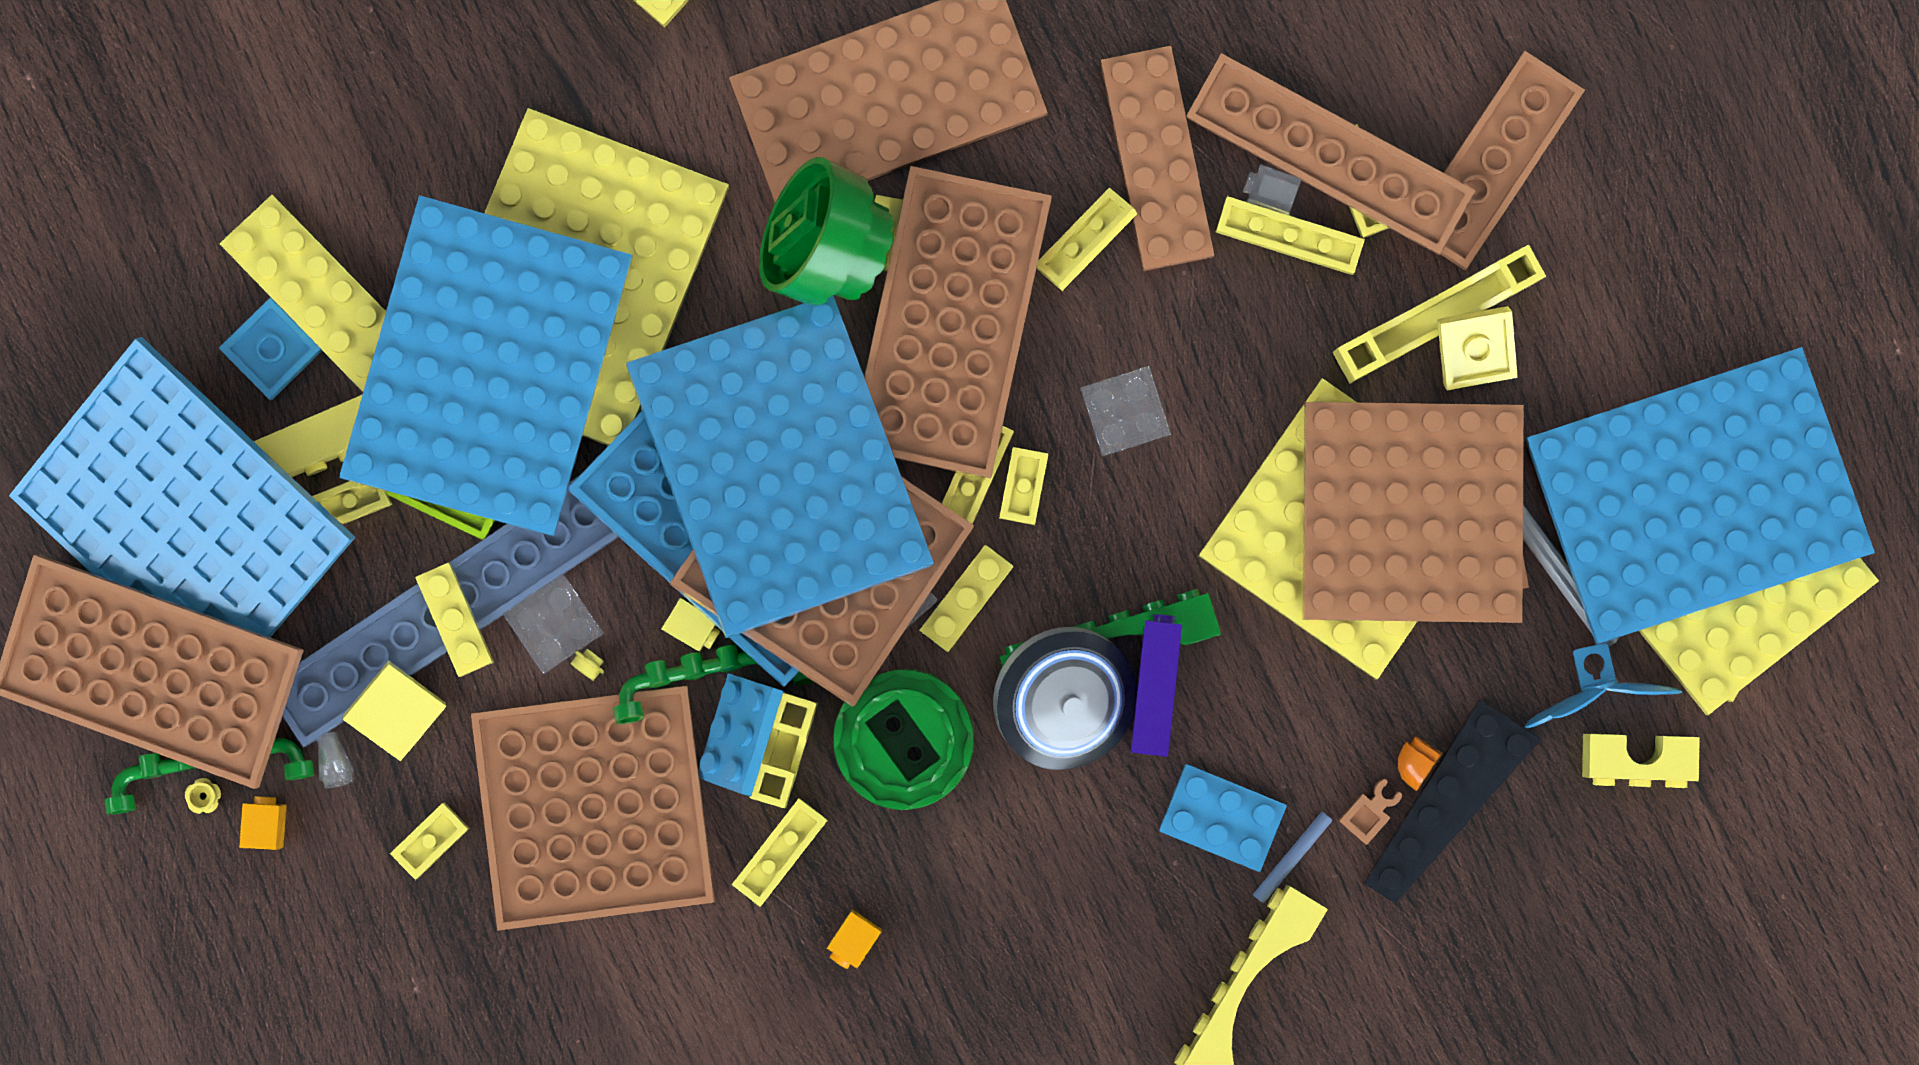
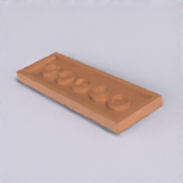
M1167 46L1102 59L1100 63L1128 200L1137 213L1133 218V224L1143 271L1214 257L1172 47Z
M1526 51L1522 53L1444 171L1446 175L1476 190L1440 255L1463 270L1468 268L1585 91Z

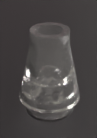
M333 732L319 736L316 739L318 744L319 781H323L326 789L344 786L353 782L352 773L355 770L339 740L338 733Z

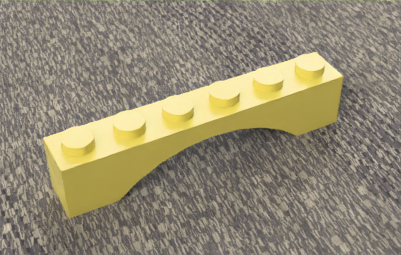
M1527 245L1426 302L1340 346L1332 353L1349 384L1439 336L1437 319L1487 310L1539 282L1546 275L1530 246Z
M1287 884L1283 890L1280 888L1276 889L1267 905L1271 909L1265 921L1259 919L1254 925L1248 937L1253 940L1246 953L1240 951L1230 967L1234 971L1227 984L1221 982L1211 999V1001L1215 1002L1214 1007L1209 1015L1203 1013L1193 1028V1032L1197 1035L1190 1047L1185 1044L1175 1058L1174 1063L1176 1065H1234L1232 1054L1233 1024L1237 1008L1247 987L1258 972L1273 958L1293 946L1309 941L1327 912V908Z

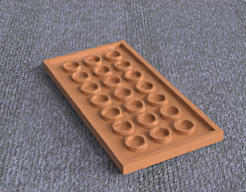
M939 0L729 77L775 203L784 186L796 170L805 162L815 157H823L865 177L869 181L1048 114L1006 0Z
M910 166L864 377L895 459L991 479L1051 204V195Z
M33 555L0 660V696L256 789L260 787L304 649L43 555Z

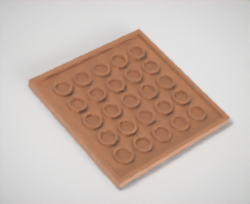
M1305 402L1303 620L1522 623L1524 405Z
M904 478L902 480L934 562L932 566L742 632L852 707L855 706L974 527L973 524ZM692 550L671 580L670 585L717 616L694 550Z
M688 686L635 692L633 702H641L644 718L629 724H616L613 708L619 705V695L471 714L497 931L715 902Z

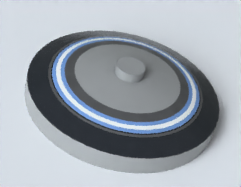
M1077 627L1051 629L1035 635L1024 642L1005 662L997 678L993 694L995 721L1005 741L1024 760L1047 769L1066 770L1078 768L1104 756L1123 737L1135 711L1137 697L1136 681L1128 660L1104 636L1091 630Z

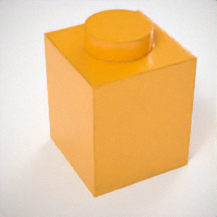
M254 796V802L243 803L239 847L271 850L283 848L286 804H276V797Z
M852 909L827 947L832 952L830 958L846 969L850 965L858 968L882 932V929Z

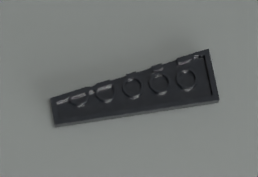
M1478 700L1363 884L1396 904L1540 741V738L1481 700Z

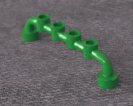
M728 645L716 649L717 658L703 660L701 653L684 655L680 658L681 665L667 668L666 661L664 660L650 662L644 666L646 673L630 678L622 686L619 693V705L613 708L616 724H629L644 718L641 702H633V696L639 689L647 687L658 688L674 681L684 679L695 680L707 674L732 672L744 666L759 664L746 652L738 653L736 645ZM800 671L792 678L795 686L815 683Z
M275 738L270 754L284 753L290 760L289 764L283 765L285 780H298L314 776L312 760L305 761L301 749L294 742L285 738ZM158 753L141 755L138 757L139 765L123 769L115 777L112 784L111 798L104 800L106 814H121L136 810L134 795H126V788L131 781L159 777L174 772L191 771L198 768L171 758L161 760V755Z

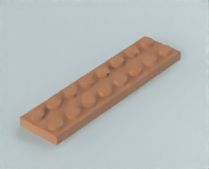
M1222 53L1186 116L1187 119L1438 255L1442 252L1476 191Z

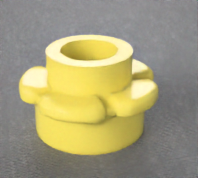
M588 649L583 654L579 651L575 652L577 656L570 664L592 681L595 680L599 673L604 674V670L600 668L604 661Z
M207 778L195 780L194 784L189 785L185 791L188 807L195 813H211L219 805L218 799L221 798L220 788L217 784H212ZM205 793L206 799L202 800L200 794Z

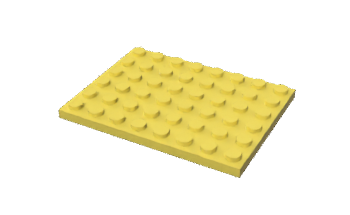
M528 108L484 214L632 255L582 435L609 446L638 416L641 408L626 363L665 349L729 190V184Z

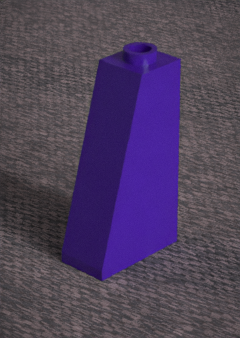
M1153 614V621L1145 620L1131 753L1168 757L1182 624L1175 623V616Z

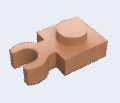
M1381 779L1375 784L1371 799L1361 793L1338 819L1344 827L1365 845L1373 839L1390 819L1383 810L1387 806L1396 805L1402 798V794L1398 791L1390 799H1385L1382 796V789L1388 783L1385 779Z

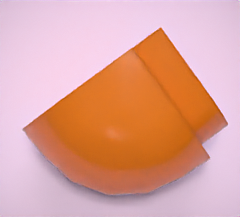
M1416 736L1411 743L1406 741L1398 756V771L1401 778L1417 791L1437 763L1442 752Z

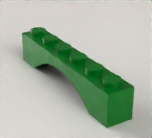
M1198 589L1178 594L1179 602L1165 606L1162 599L1143 605L1144 613L1131 616L1129 610L1108 616L1110 623L1096 627L1094 620L1074 626L1091 630L1107 639L1125 635H1143L1145 620L1153 621V614L1175 616V623L1182 624L1180 644L1183 646L1221 635L1209 593L1200 595ZM1024 642L1004 648L1006 655L999 657L1002 667L1011 654Z

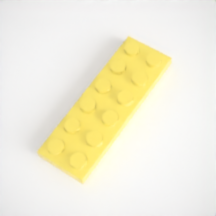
M271 195L233 230L220 245L363 392L386 311L300 222Z

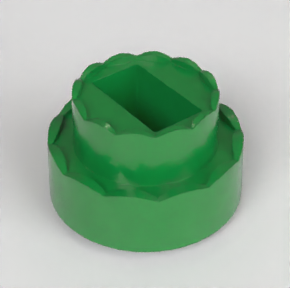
M823 157L812 158L796 170L777 198L764 231L759 256V272L761 281L766 289L809 305L818 306L823 305L833 295L847 300H858L862 293L872 288L875 277L885 267L886 253L893 243L891 229L894 226V219L889 212V208L873 201L874 194L865 177Z
M916 669L887 670L873 677L854 707L846 702L843 703L834 727L836 760L843 776L851 787L872 803L898 810L925 807L949 794L964 777L974 751L973 722L962 698L942 679ZM891 717H895L900 721V728L895 732L888 730L886 727V722ZM911 747H918L921 750L922 756L919 760L912 761L909 759L907 752Z

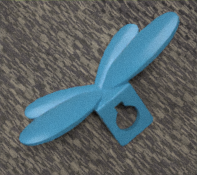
M1606 643L1575 649L1573 657L1581 692L1540 712L1525 724V728H1532L1553 718L1570 715L1587 706L1606 690L1645 695L1680 694L1682 691L1663 685L1617 683L1609 647ZM1594 653L1600 655L1604 661V667L1600 672L1601 679L1596 680L1584 668L1585 658Z

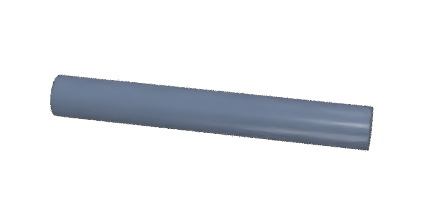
M1321 811L1252 895L1264 904L1333 820Z

